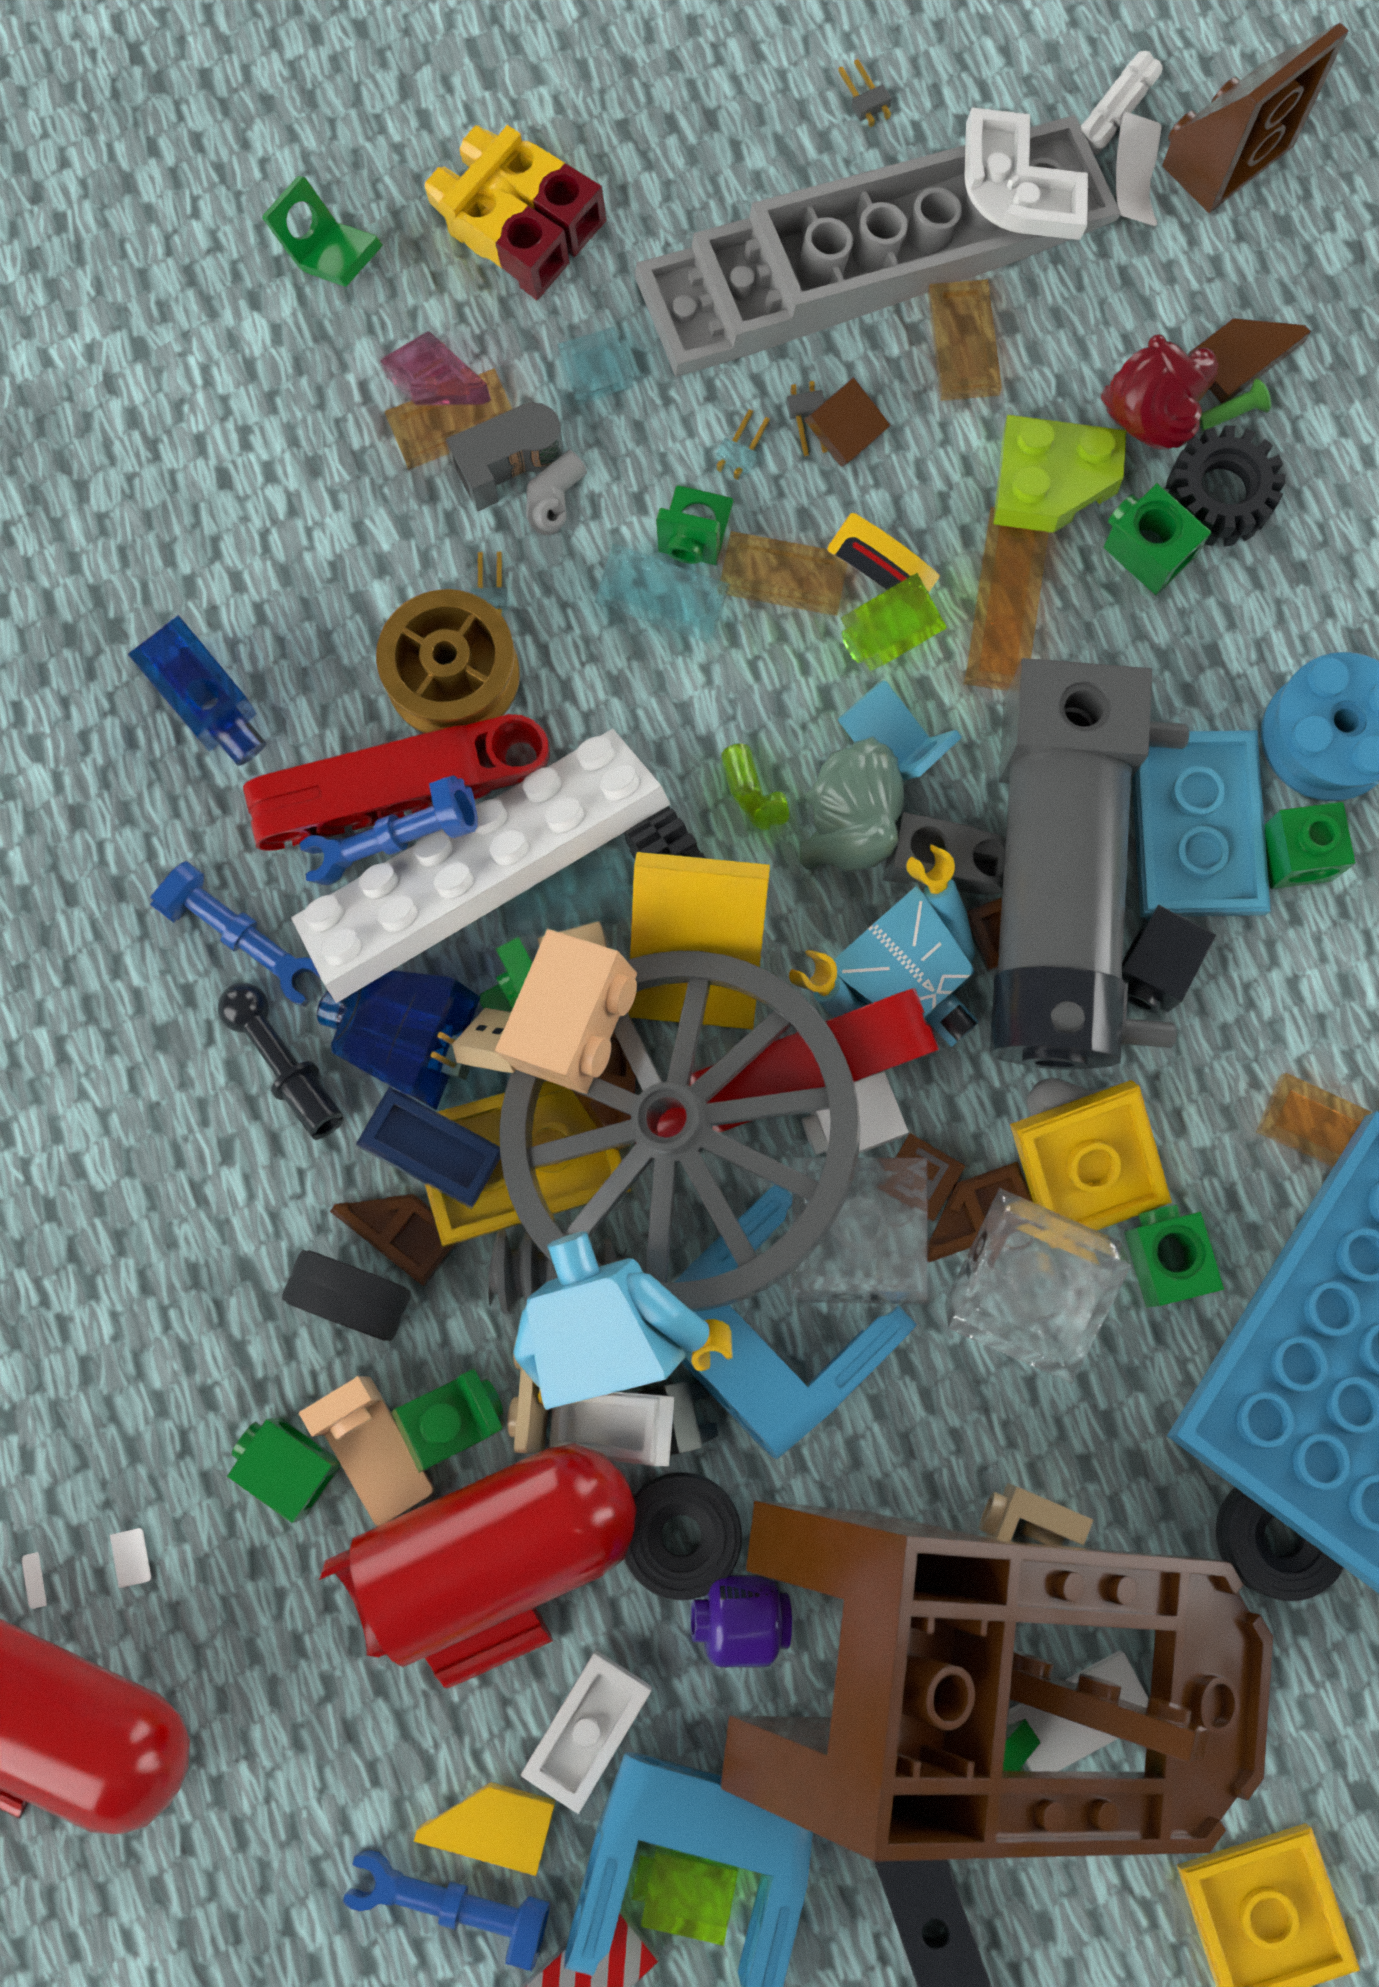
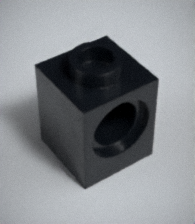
M1158 904L1144 919L1122 961V980L1128 983L1127 1002L1150 1013H1157L1159 1008L1169 1012L1183 1001L1216 934Z

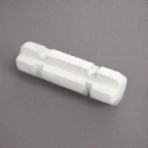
M1149 51L1138 52L1091 112L1088 119L1081 125V131L1084 133L1094 155L1099 154L1116 134L1118 128L1121 127L1123 113H1132L1147 93V90L1152 87L1162 74L1161 62L1154 59Z

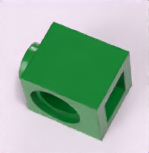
M1156 483L1140 499L1131 494L1115 509L1107 521L1113 528L1103 548L1154 595H1157L1198 556L1211 531ZM1140 531H1153L1162 538L1164 543L1149 542L1141 535Z
M1344 802L1281 809L1264 825L1270 889L1332 882L1356 864Z
M1177 1204L1138 1214L1142 1227L1124 1232L1146 1308L1163 1306L1224 1290L1201 1212L1180 1216ZM1164 1236L1174 1238L1183 1248L1184 1261L1177 1272H1171L1164 1268L1158 1259L1157 1247Z
M281 1417L269 1418L265 1420L262 1426L257 1422L252 1423L237 1441L231 1456L238 1461L227 1477L289 1522L294 1523L307 1517L340 1469L341 1464L335 1455Z

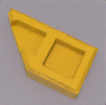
M490 1782L437 1817L421 1824L416 1830L413 1842L536 1876L556 1800Z

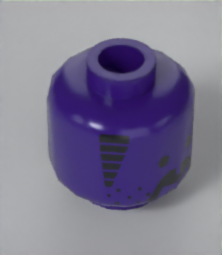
M730 1575L726 1579H718L712 1584L709 1593L704 1596V1599L692 1600L690 1615L692 1641L704 1642L709 1661L717 1667L771 1666L777 1659L780 1649H789L791 1644L792 1607L789 1594L779 1593L775 1581L761 1575Z

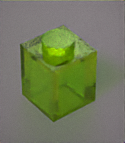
M918 573L840 617L846 628L841 632V636L848 652L857 663L865 662L870 671L887 664L947 628Z
M656 1845L653 1858L640 1855L631 1900L644 1902L641 1927L724 1946L738 1876V1867Z

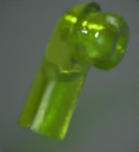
M738 743L725 748L721 753V759L730 793L751 824L761 830H771V825L787 823L790 819V812L786 796L780 791L763 795L750 747L746 744Z

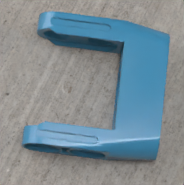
M777 1185L772 1186L738 1219L755 1251L785 1221L787 1211L797 1201L787 1190ZM720 1236L690 1264L675 1282L711 1278L732 1271L739 1266L723 1237ZM728 1305L694 1313L703 1320L717 1319L729 1325L732 1331V1358L728 1360L721 1353L710 1351V1368L705 1371H698L692 1365V1352L684 1350L686 1357L681 1363L749 1436L770 1456L778 1460L825 1419L909 1335L917 1324L897 1305L887 1315L877 1317L865 1330L862 1329L805 1385L743 1318Z
M625 1752L599 1819L568 1936L564 1968L593 1976L598 1963L609 1953L638 1840L761 1873L737 1972L741 1987H783L808 1885L813 1832L720 1789L721 1775L644 1754Z

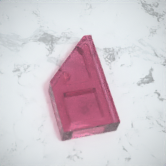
M430 331L423 333L380 360L386 377L415 405H480L491 401L487 384Z

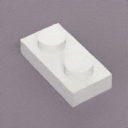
M595 1649L520 1776L579 1814L650 1695L653 1686Z

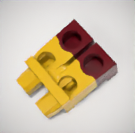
M475 125L463 138L459 149L462 162L469 166V168L460 177L445 166L438 167L425 182L429 203L445 217L448 232L451 236L462 244L465 243L479 256L490 259L518 280L519 287L538 301L570 264L568 254L575 258L607 221L602 186L536 144L523 141L521 133L509 125H506L498 135Z

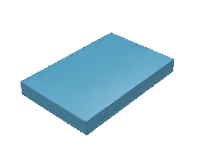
M1257 730L1189 731V741L1184 749L1149 747L1148 757L1132 778L1140 917H1147L1158 904L1182 917L1267 915L1271 910Z

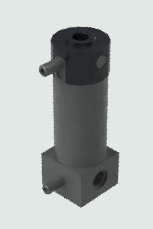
M1022 658L1004 698L999 783H1009L999 964L998 974L994 977L990 1044L991 1056L999 1060L1045 1069H1093L1120 1064L1123 1044L1172 1048L1176 1043L1177 1027L1173 1022L1126 1018L1128 983L1122 980L1131 779L1148 757L1149 747L1184 749L1188 744L1190 734L1189 727L1186 724L1150 721L1152 668Z

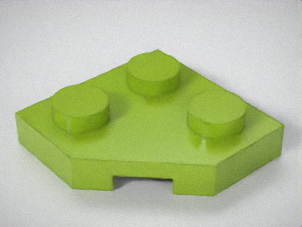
M1007 414L1003 429L993 525L1054 533L1072 522L1075 513L1094 501L1101 504L1118 494L1124 476L1127 431Z

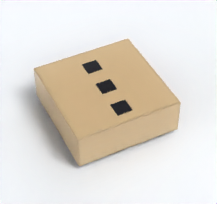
M484 1008L452 1044L456 1063L514 1073L516 1069L495 1052L511 1012Z

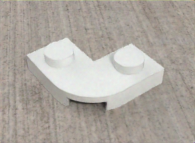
M972 107L966 122L965 185L976 209L993 224L1012 232L1080 240L1087 227L1088 173L1029 166L1030 114Z

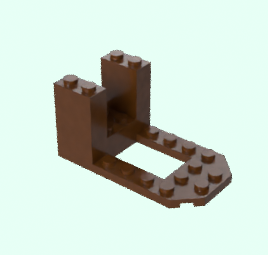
M754 1501L746 1571L844 1599L831 1717L729 1715L720 1789L872 1861L1210 1853L1226 1832L1220 1820L1237 1797L1248 1801L1264 1780L1273 1635L1261 1614L1250 1612L1238 1592L1242 1588L1243 1583L1230 1562L1199 1557L1008 1542L864 1510ZM1016 1622L1155 1630L1150 1697L1162 1699L1190 1709L1192 1713L1189 1723L1209 1729L1203 1759L1188 1763L1146 1748L1144 1772L1003 1771Z

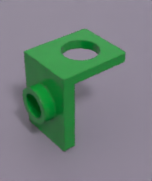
M300 175L295 178L262 215L264 222L302 271L344 287L350 284L383 246L377 235L336 222L308 180ZM297 202H305L312 214L310 229L301 237H294L287 226L288 212Z
M677 485L670 509L659 508L656 518L658 552L668 554L671 558L683 563L696 564L703 562L717 565L733 506V498ZM702 504L713 511L716 520L682 512L690 505Z

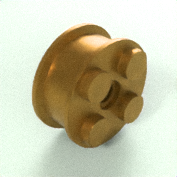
M439 589L417 595L403 603L393 612L383 626L378 639L376 664L381 682L400 717L408 725L423 734L447 727L468 725L503 716L515 699L519 687L520 668L511 632L502 615L490 603L477 595L454 589Z

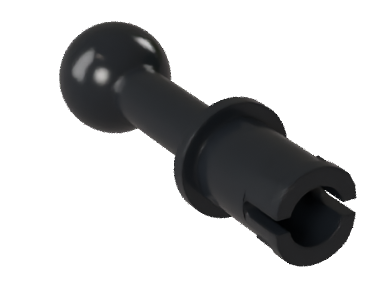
M237 983L228 987L221 994L217 1008L220 1020L230 1030L246 1033L277 1077L271 1087L274 1097L287 1102L313 1140L322 1139L333 1133L341 1126L344 1117L318 1080V1067L312 1061L298 1063L267 1020L269 1003L266 995L260 988L250 983Z

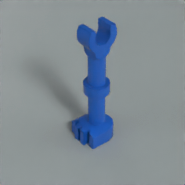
M454 775L429 784L433 803L431 807L401 818L395 814L377 819L374 828L346 838L329 839L319 835L306 837L299 843L301 851L311 854L323 852L324 860L320 868L305 874L306 881L327 886L334 884L354 861L382 851L388 855L404 851L408 847V842L443 830L451 838H459L475 832L478 827V816L472 788L465 787L464 780L457 779Z
M185 861L176 866L150 896L153 900L150 905L173 923L177 919L179 920L186 910L189 909L222 934L220 940L232 951L243 950L280 979L284 995L295 1005L305 1007L309 1000L296 990L295 981L304 972H312L321 979L312 959L308 957H293L256 929L257 921L245 912L237 915L203 889L204 873L191 863Z
M373 1850L360 1851L354 1857L352 1865L370 1871L375 1879V1887L370 1892L350 1888L345 1893L343 1903L350 1909L366 1911L378 1904L399 1905L439 1917L438 1925L456 1930L459 1923L509 1937L510 1942L505 1964L533 1971L541 1951L550 1913V1901L528 1896L521 1903L520 1907L516 1908L468 1894L467 1885L450 1881L446 1888L405 1876L401 1871L393 1869L388 1859L380 1852Z

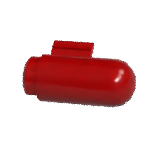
M575 1443L553 1447L352 1538L350 1549L325 1560L319 1580L336 1574L346 1587L361 1620L368 1656L379 1658L387 1654L392 1662L401 1667H406L425 1658L433 1670L434 1676L445 1689H448L553 1642L551 1633L536 1607L602 1577L625 1559L634 1532L636 1505L623 1473L603 1452Z
M0 1619V1810L20 1819L27 1803H30L92 1833L125 1834L149 1825L170 1806L180 1790L188 1771L190 1739L182 1715L162 1695Z

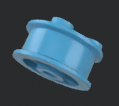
M1351 652L1322 655L1302 666L1272 697L1265 709L1261 723L1262 748L1274 773L1291 789L1317 800L1342 801L1363 795L1379 783L1378 660Z

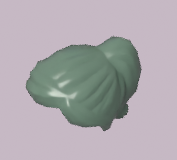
M872 736L868 739L856 741L850 748H844L831 753L822 765L813 788L806 793V801L813 805V819L817 831L810 839L801 842L799 849L800 862L804 868L812 869L818 865L826 864L846 871L865 870L876 867L893 854L899 842L895 823L898 821L904 807V780L899 771L898 758L894 755L892 749L880 743Z

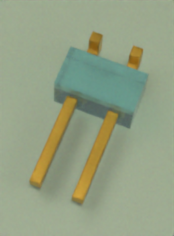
M751 409L747 411L733 439L724 438L716 453V460L719 461L717 463V470L721 472L725 464L735 468L734 478L737 480L742 472L749 474L757 459V452L754 449L770 421V418L765 417L749 448L738 444L737 442L753 414Z
M497 551V588H483V552H478V588H471V593L490 603L502 615V612L509 611L507 587H502V552Z

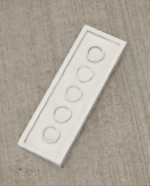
M612 728L601 736L592 737L584 741L577 750L550 766L530 773L523 782L497 797L477 804L478 827L475 832L459 838H451L443 830L421 837L412 847L385 863L371 866L361 877L330 895L315 899L305 910L294 915L291 919L324 986L337 1003L666 808L670 803L661 784Z

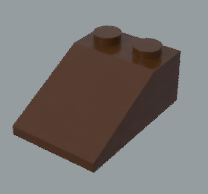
M1338 23L1263 62L1241 80L1237 76L1228 80L1215 94L1211 104L1198 114L1194 110L1189 111L1174 125L1168 135L1170 145L1162 167L1208 213H1211L1294 147L1349 30L1342 23Z

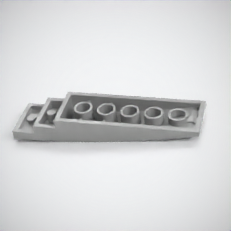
M1076 115L1030 127L1029 166L1088 173L1087 227L1083 234L1117 221L1121 212L1089 143L1081 131ZM965 145L754 202L751 206L749 218L695 232L691 248L637 262L635 279L674 375L678 377L761 352L998 269L1071 239L1016 233L1003 229L986 219L976 209L966 189Z

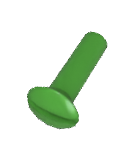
M1254 379L1249 392L1202 412L1200 417L1202 431L1255 408L1268 413L1271 408V398L1265 384L1259 379Z

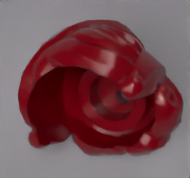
M1156 334L1149 339L1147 348H1142L1134 353L1123 364L1121 370L1114 374L1110 385L1104 386L1101 399L1107 407L1106 411L1110 418L1142 443L1158 450L1179 448L1192 439L1199 430L1202 409L1198 402L1212 386L1218 374V362L1213 351L1208 348H1198L1188 356L1177 344L1166 341V338L1161 334Z

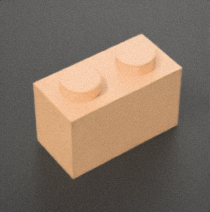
M547 929L495 1052L518 1071L587 1094L594 1077H599L608 1064L611 1054L610 1038L619 1017L624 1016L634 1002L637 990L635 978L638 973L617 950Z

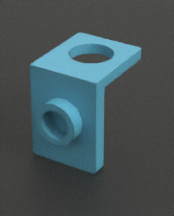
M885 680L877 683L838 719V722L854 742L873 736L880 743L892 749L894 755L898 758L899 771L904 781L920 777L962 738L957 730L929 737Z

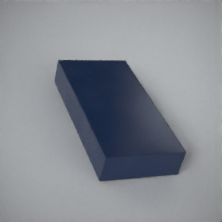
M390 1086L356 1143L358 1148L470 1209H473L501 1159L500 1146Z

